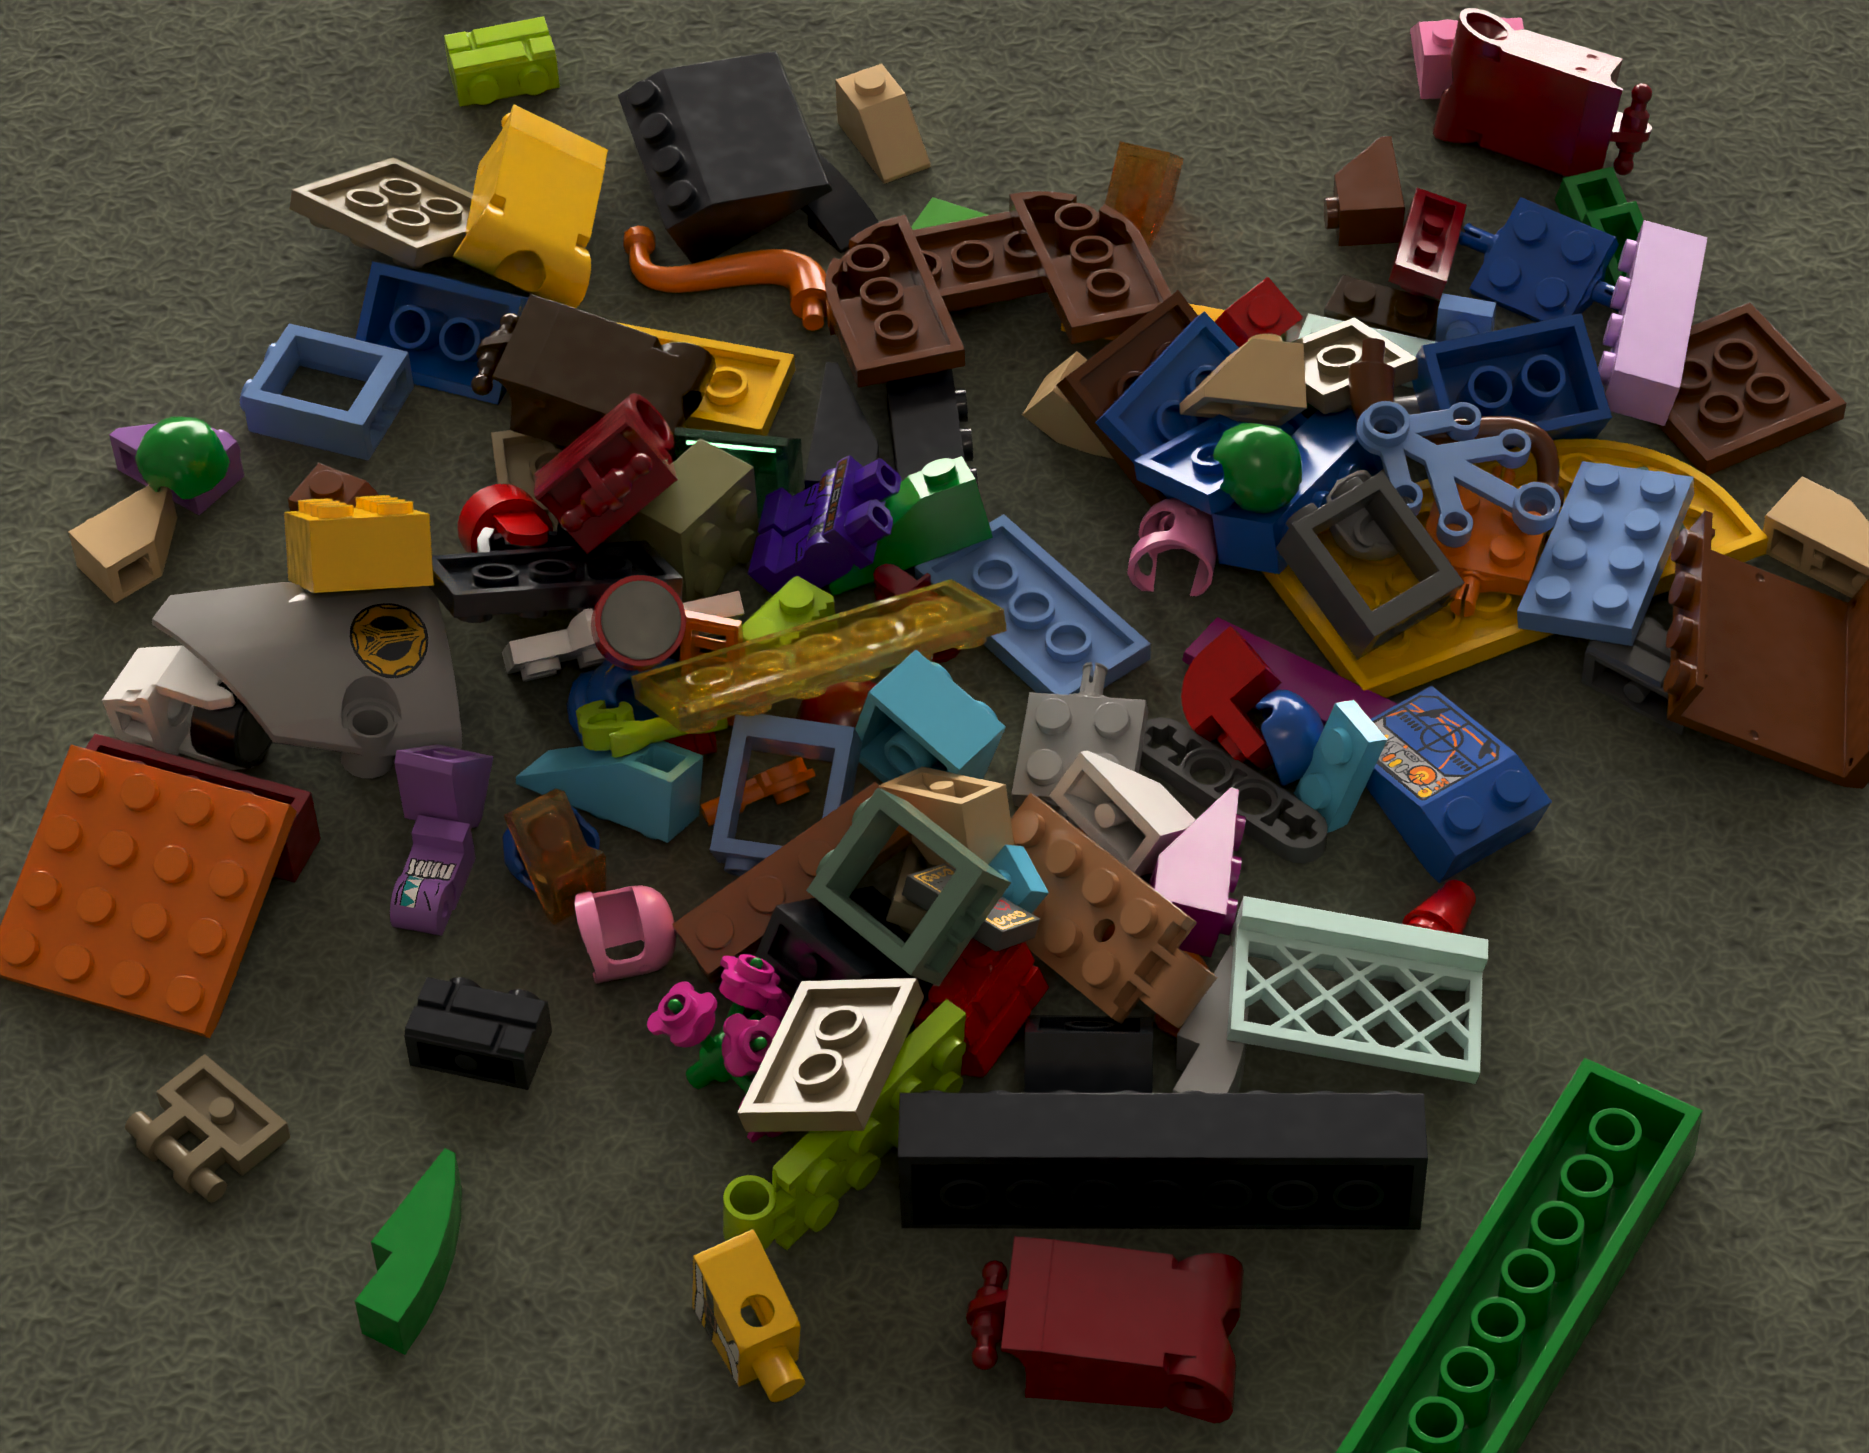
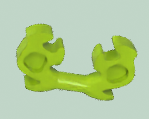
M704 674L683 678L681 680L682 690L676 688L669 690L672 714L645 721H635L633 708L625 701L620 702L617 708L606 709L604 700L585 704L576 710L579 733L582 734L583 746L588 750L594 751L611 750L612 757L617 758L637 752L649 744L682 735L710 733L728 728L727 717L733 713L731 688L729 685L715 680L714 675Z

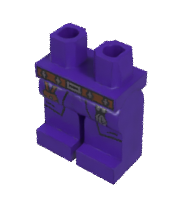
M849 455L838 461L836 468L829 469L823 473L819 483L794 496L783 487L767 494L758 527V533L761 535L756 537L748 575L774 595L795 576H799L821 589L846 575L852 569L853 564L860 570L872 564L877 541L891 534L893 518L890 510L885 507V502L888 498L899 493L901 476L883 459H877L863 467Z

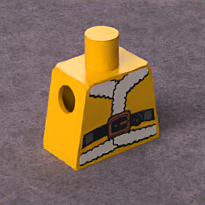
M754 1229L693 1255L692 1308L737 1385L740 1387L758 1378L771 1402L785 1400L799 1392L805 1385V1380L795 1363L799 1357L801 1326ZM751 1305L762 1327H753L747 1324L742 1318L741 1309Z

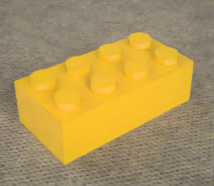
M390 495L355 497L356 508H353V505L339 503V501H333V499L298 500V511L284 512L288 581L300 585L312 593L434 586L430 514L414 510L413 501H405V499L390 497Z

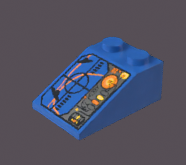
M1433 686L1371 718V721L1388 740L1369 777L1366 788L1425 870L1438 883L1445 881L1533 831L1552 803L1513 750Z

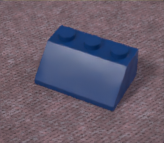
M372 261L355 339L407 351L409 353L414 384L499 405L507 392V389L500 382L493 380L492 391L484 396L477 395L472 390L471 381L479 373L477 368L479 359L477 358L476 351L482 339L489 337L491 332L499 330L500 319L504 314L514 313L520 318L529 297L397 265Z

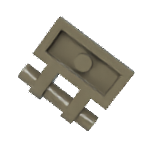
M206 1054L156 1091L160 1106L165 1110L161 1115L152 1120L143 1111H138L129 1117L125 1125V1130L137 1140L136 1147L142 1154L153 1162L157 1159L161 1160L174 1172L173 1179L178 1185L191 1194L197 1191L211 1203L220 1199L227 1188L226 1182L215 1173L216 1169L226 1162L243 1176L291 1138L288 1124L285 1120ZM188 1131L202 1141L191 1152L178 1142V1139Z

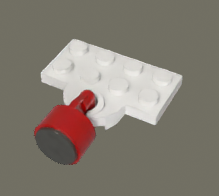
M646 575L623 578L605 591L595 605L594 610L592 608L584 609L575 616L567 629L509 641L502 651L507 674L521 671L523 681L548 677L557 674L556 670L561 669L560 662L574 659L578 660L580 669L601 665L607 659L612 664L623 669L638 670L639 672L651 670L672 655L680 645L686 630L685 610L737 620L745 614L740 592L735 591L682 603L675 590L660 579ZM698 631L699 636L713 639L724 637L722 635Z

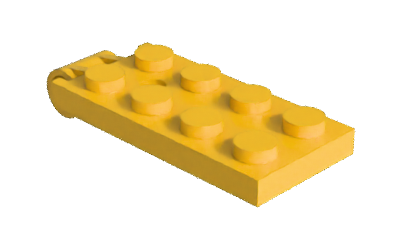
M619 323L656 336L661 345L670 342H686L698 345L709 351L715 358L716 369L699 407L685 421L686 431L758 445L764 444L794 375V354Z

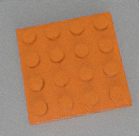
M70 745L0 925V978L210 1038L220 1020L297 811L287 803Z

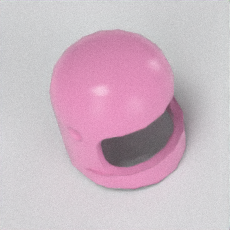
M1176 498L1165 499L1154 504L1142 518L1139 528L1140 540L1131 551L1127 574L1132 584L1141 591L1153 592L1157 555L1170 549H1184L1195 554L1200 559L1190 596L1197 597L1203 594L1211 585L1218 554L1212 514L1203 512ZM1147 552L1153 561L1151 574L1148 576L1140 571L1137 563Z
M638 885L598 893L589 891L575 896L577 924L595 970L593 977L596 984L657 971L667 965L672 958L676 946V933L672 926L674 918L667 900L657 890L648 886ZM639 940L644 942V949L638 956L623 960H613L606 955L605 949Z

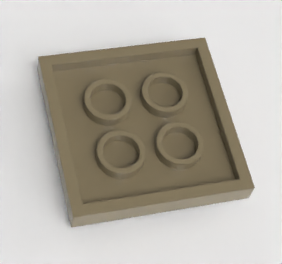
M393 157L292 189L289 209L309 218L310 223L318 228L335 230L350 237L351 242L358 247L375 249L392 257V261L398 266L417 269L423 267L426 263L454 255L466 236L465 231L473 194Z

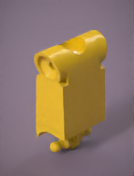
M514 104L511 112L502 118V131L478 165L465 231L466 236L455 251L453 258L498 279L507 281L530 294L577 308L586 294L590 281L591 258L586 246L591 238L608 149Z

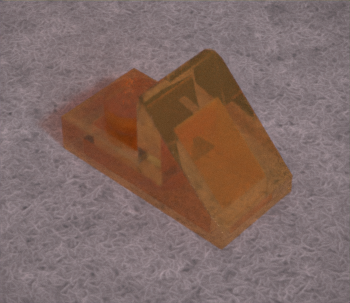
M555 788L503 815L543 910L553 925L576 914L575 896L577 894L589 891L592 893L606 891L605 854L601 850L587 846L565 791Z

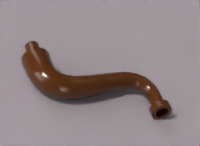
M1364 339L1361 362L1352 363L1349 366L1350 400L1357 422L1361 414L1371 405L1381 401L1394 402L1395 369L1393 366L1384 363L1385 341L1382 339ZM1482 416L1478 435L1474 439L1499 436L1501 432L1507 429H1518L1529 436L1531 440L1530 452L1533 454L1537 466V482L1545 483L1554 488L1560 496V507H1562L1564 504V491L1558 485L1560 471L1559 455L1554 441L1548 433L1538 425L1525 419L1511 416ZM1463 418L1455 420V422H1457L1460 425L1472 424L1470 421ZM1385 430L1378 431L1384 434H1392ZM1446 432L1423 436V438L1436 445L1460 442L1449 437Z

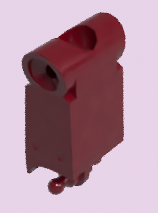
M1466 8L1460 12L1450 55L1452 85L1444 90L1441 95L1433 129V135L1436 138L1454 143L1478 141L1481 147L1568 177L1603 169L1609 142H1616L1619 153L1613 162V169L1617 174L1624 176L1632 172L1634 168V154L1641 150L1643 142L1649 140L1652 130L1651 125L1648 123L1650 114L1646 110L1647 103L1652 98V89L1645 83L1635 85L1631 92V106L1625 108L1623 113L1617 112L1623 88L1616 86L1623 61L1622 58L1524 29L1515 31L1507 22L1488 11Z
M633 393L533 475L535 480L534 496L536 500L540 501L561 523L562 528L574 538L586 554L591 552L678 480L672 457L668 453L674 448V438L667 422L647 399Z
M1014 1236L1008 1289L1003 1290V1283L1008 1276L1006 1266L997 1260L989 1261L984 1265L982 1270L983 1287L976 1291L975 1298L969 1302L966 1313L967 1323L971 1326V1335L976 1340V1347L972 1352L971 1358L977 1369L990 1370L995 1366L998 1360L996 1343L1002 1340L1001 1351L1012 1354L1025 1367V1398L1161 1409L1166 1406L1171 1411L1214 1424L1224 1422L1232 1415L1237 1366L1228 1337L1241 1315L1244 1276L1242 1263L1235 1257L1223 1253H1205L1190 1256L1178 1262L1173 1254L1055 1239Z

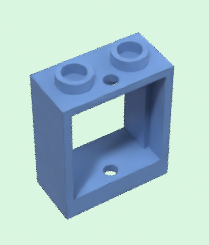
M289 323L278 341L272 343L267 349L264 362L254 378L247 380L243 386L240 396V407L245 411L248 430L369 461L414 388L409 353ZM299 366L366 381L349 411L281 395Z
M736 711L710 845V852L718 863H725V872L741 876L783 847L735 839L751 750L833 762L822 817L824 818L851 799L853 795L862 741L854 727Z

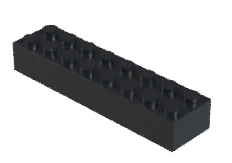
M927 1090L921 1093H900L898 1172L902 1228L1421 1230L1428 1164L1424 1094L1400 1093L1397 1091H1382L1379 1093H1335L1332 1091L1270 1093L1260 1090L1248 1093H1205L1197 1090L1182 1093H1140L1132 1090H1124L1117 1093H1075L1068 1090H1058L1051 1093H1010L1003 1090H993L986 1093H945L939 1090Z

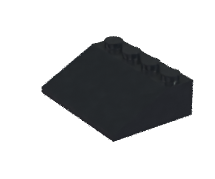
M776 51L662 69L618 94L665 229L692 264L714 258L833 191L781 59Z

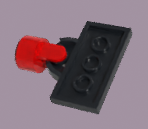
M495 484L476 492L461 510L458 520V536L461 545L467 553L432 556L434 586H428L454 618L468 623H482L491 620L492 615L514 613L523 618H542L548 616L550 610L572 609L578 613H581L584 609L592 608L594 610L598 600L611 585L623 578L635 575L651 576L664 581L675 590L682 600L683 577L646 540L600 543L591 552L586 554L574 538L562 528L561 523L557 525V532L553 531L549 516L526 491L510 484Z

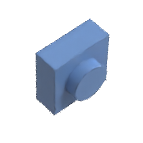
M1442 293L1438 307L1435 342L1494 331L1496 302Z

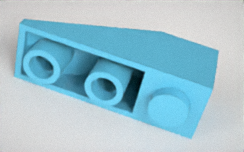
M666 741L649 744L637 752L617 758L612 757L611 750L594 751L588 750L584 746L548 750L516 776V784L538 792L545 798L558 799L587 811L596 818L613 821L641 832L648 838L659 839L668 843L699 816L703 755Z

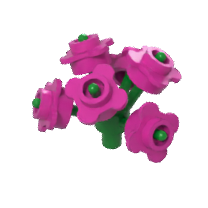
M742 954L739 958L723 956L720 965L725 970H723L721 975L722 982L719 990L733 1003L720 1033L715 1037H712L710 1032L715 1024L714 1012L717 1008V999L710 992L700 994L694 991V987L687 981L674 985L659 1003L658 1011L652 1013L648 1018V1030L653 1035H667L675 1046L686 1048L701 1044L702 1047L699 1051L700 1060L686 1070L687 1080L696 1089L707 1086L713 1080L728 1082L733 1079L747 1094L752 1083L748 1075L757 1073L792 1001L785 991L776 986L779 984L780 977L774 972L771 964L759 957ZM749 1132L747 1137L754 1143L766 1134L769 1137H776L784 1132Z

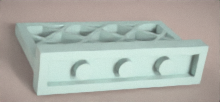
M1243 896L1230 936V945L1233 946L1227 1040L1476 1084L1480 1075L1482 975L1488 961V939ZM1248 956L1276 961L1283 970L1265 980L1250 965ZM1317 968L1338 972L1345 981L1327 991L1308 970ZM1293 979L1313 999L1297 1010H1294L1275 991ZM1379 979L1396 982L1406 992L1389 1002L1369 981ZM1246 984L1251 988L1246 991ZM1435 989L1465 991V1004L1450 1013L1431 991ZM1354 990L1375 1010L1359 1021H1356L1337 1002ZM1262 999L1280 1020L1271 1026L1244 1021L1245 1008ZM1415 1001L1436 1021L1421 1032H1418L1399 1013V1011ZM1323 1010L1343 1031L1333 1037L1317 1034L1305 1020ZM1465 1020V1027L1460 1023ZM1385 1021L1405 1042L1395 1048L1379 1045L1367 1031ZM1447 1032L1464 1049V1060L1441 1056L1429 1042Z

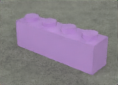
M1644 220L1637 240L1626 239L1618 264V271L1625 272L1626 277L1619 275L1610 307L1618 309L1619 313H1611L1603 338V345L1612 348L1611 352H1603L1598 366L1610 411L1665 426L1681 385L1708 237Z

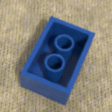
M1582 313L1422 345L1415 356L1418 362V378L1412 380L1420 413L1445 410L1456 403L1467 402L1475 405L1480 410L1481 416H1511L1530 421L1544 429L1552 440L1595 439L1612 418ZM1507 445V446H1504V447H1505V449L1508 450V449L1515 448V447H1517V446Z

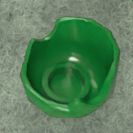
M169 417L161 420L142 437L135 456L139 473L155 492H159L161 486L168 487L183 500L192 499L212 490L226 476L230 463L221 441L211 426L204 420L194 417Z
M1241 423L1226 430L1214 449L1213 458L1222 465L1224 470V480L1220 484V488L1225 493L1230 494V497L1243 510L1271 513L1287 506L1299 491V485L1302 483L1301 455L1295 440L1281 428L1270 425Z

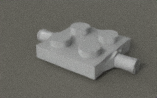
M1092 662L1083 665L1079 693L1062 695L1029 692L1011 793L1014 806L1020 807L1031 792L1078 828L1080 827L1049 795L1078 754L1086 750L1139 774L1149 713L1146 700L1109 698L1103 695L1108 669L1103 664L1096 663L1094 671Z

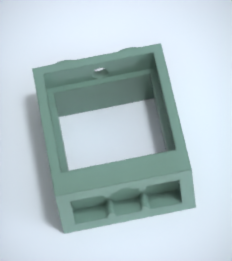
M877 788L873 795L857 808L852 818V825L837 847L822 858L817 867L816 877L806 891L909 975L939 986L1011 882L908 801ZM899 825L956 869L906 943L849 898Z

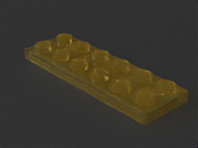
M950 579L633 675L631 679L635 699L679 731L686 733L705 732L713 729L717 725L718 720L737 714L742 716L760 715L769 711L772 708V704L792 697L796 699H810L824 694L827 690L826 687L844 681L865 682L875 679L880 675V670L899 665L914 650L919 651L925 658L931 661L934 653L950 648L971 649L981 646L986 642V637L1007 631L1004 609Z

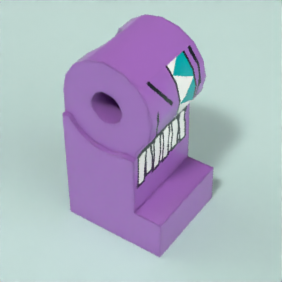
M418 815L411 833L413 846L403 873L398 877L393 889L390 904V922L392 927L442 936L452 910H455L476 859L471 827L468 823Z

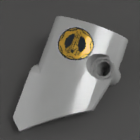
M292 582L269 583L170 595L152 618L153 626L177 640L227 685L246 706L274 743L341 752V764L345 770L360 778H376L390 771L397 750L435 744L458 749L462 748L460 712L450 648L437 597L428 586L312 593L305 592L300 585Z

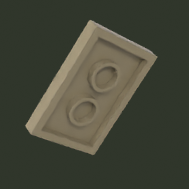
M917 978L801 981L737 1112L745 1131H864L924 999Z

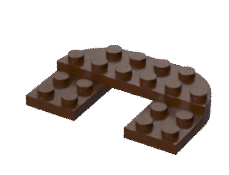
M1051 191L1009 194V211L916 230H912L906 215L881 221L849 239V251L841 259H832L825 280L828 329L830 335H837L858 388L965 366V348L951 319L950 311H960L965 308L1000 301H1010L1020 297L1047 292L1071 344L1121 335L1172 295L1144 238L1131 221L1105 204L1099 209V212H1096L1089 205L1077 203V195Z

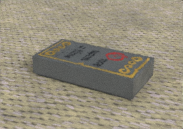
M944 863L907 875L902 895L907 900L928 911L956 869ZM1001 896L973 936V939L997 952L1035 938L1040 918Z

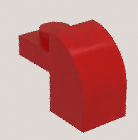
M1229 626L1198 653L1188 667L1181 693L1183 712L1193 731L1209 742L1217 738L1234 760H1239L1243 763L1248 759L1261 770L1274 763L1263 733L1246 713L1282 682L1250 643L1233 627Z

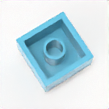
M914 650L868 692L855 728L862 741L859 762L883 783L922 766L984 779L1006 726L998 720L996 714L988 705L974 700L953 682L952 677L944 667L935 662H930L919 651Z

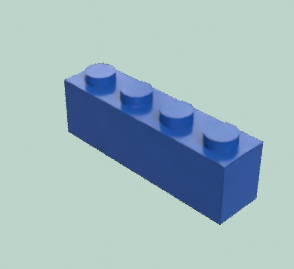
M1347 408L1341 412L1323 414L1317 410L1291 436L1295 440L1301 455L1302 483L1299 485V491L1287 506L1271 513H1257L1243 510L1236 502H1233L1228 509L1212 514L1220 564L1280 574L1288 566L1276 549L1289 529L1285 524L1286 521L1295 512L1310 503H1314L1317 508L1327 504L1326 498L1338 480L1360 470L1368 471L1373 477L1384 468L1381 457L1368 452L1359 443L1356 436L1357 420L1352 409Z

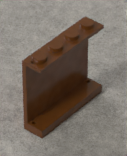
M1705 510L1689 530L1685 528L1679 533L1671 550V560L1676 563L1675 579L1668 596L1669 604L1673 605V621L1666 637V647L1671 649L1670 667L1666 673L1663 685L1665 693H1668L1667 720L1843 787L1863 789L1869 783V579L1847 603L1711 550V540L1715 536V529L1712 528L1713 513Z

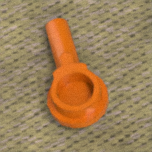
M798 757L754 775L753 778L745 782L739 814L743 813L746 805L772 794L778 805L810 792L806 780L816 776L814 769H807L803 758ZM720 796L700 804L701 812L709 827L715 824Z

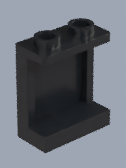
M873 886L853 890L849 898L906 943L910 934L903 931L899 925L886 921L891 901ZM816 898L776 905L755 954L756 957L771 964L774 972L795 992L801 981L916 978L909 975ZM917 978L924 995L922 1003L925 1004L929 999V990L934 984Z

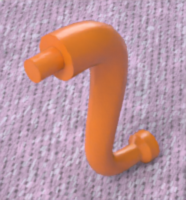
M634 226L624 233L623 247L625 252L629 254L631 271L637 281L648 288L667 293H687L747 285H781L789 289L790 307L794 315L802 318L803 326L806 329L815 331L824 325V317H827L826 273L821 265L809 256L787 249H766L728 255L688 265L664 267L651 262L650 254L654 252L656 237L651 229L645 226Z

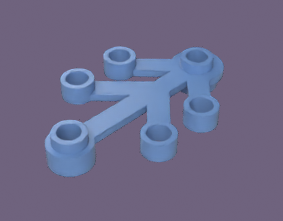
M1381 401L1371 405L1361 414L1357 422L1356 436L1359 443L1368 452L1381 457L1386 477L1400 496L1409 497L1413 500V503L1407 505L1415 516L1421 510L1423 491L1418 484L1411 481L1405 455L1425 466L1440 515L1436 535L1442 544L1453 548L1464 546L1470 540L1473 518L1463 509L1456 483L1511 512L1514 523L1526 534L1539 535L1549 531L1556 524L1561 500L1554 488L1545 483L1531 482L1517 489L1473 465L1474 463L1497 460L1500 465L1506 468L1515 469L1522 467L1528 461L1531 449V440L1525 432L1518 429H1507L1501 432L1499 436L1474 439L1478 435L1482 416L1480 410L1475 405L1467 402L1456 403L1445 410L1409 415L1401 405L1391 401ZM1463 418L1467 419L1472 424L1460 425L1457 422H1455V420ZM1385 430L1392 434H1384L1378 431ZM1446 432L1449 437L1460 442L1436 445L1423 438V436ZM1514 445L1519 447L1521 451L1511 452L1505 449L1504 446ZM1535 511L1540 513L1542 516L1532 515L1528 512ZM1458 524L1463 530L1452 531L1446 525Z

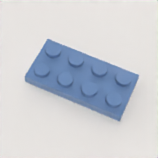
M1582 461L1558 515L1557 522L1551 531L1517 609L1518 628L1633 646L1673 544L1693 499L1694 477L1670 474L1663 471H1649L1606 463Z
M1004 514L989 522L993 538L915 566V579L918 580L926 573H929L931 575V590L963 612V627L1036 693L1062 695L1079 693L1083 665L1088 662H1092L1094 671L1096 663L1107 667L1105 688L1151 658L1150 642Z

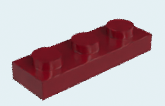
M1416 188L1388 282L1399 285L1410 294L1428 295L1440 300L1447 283L1467 205Z

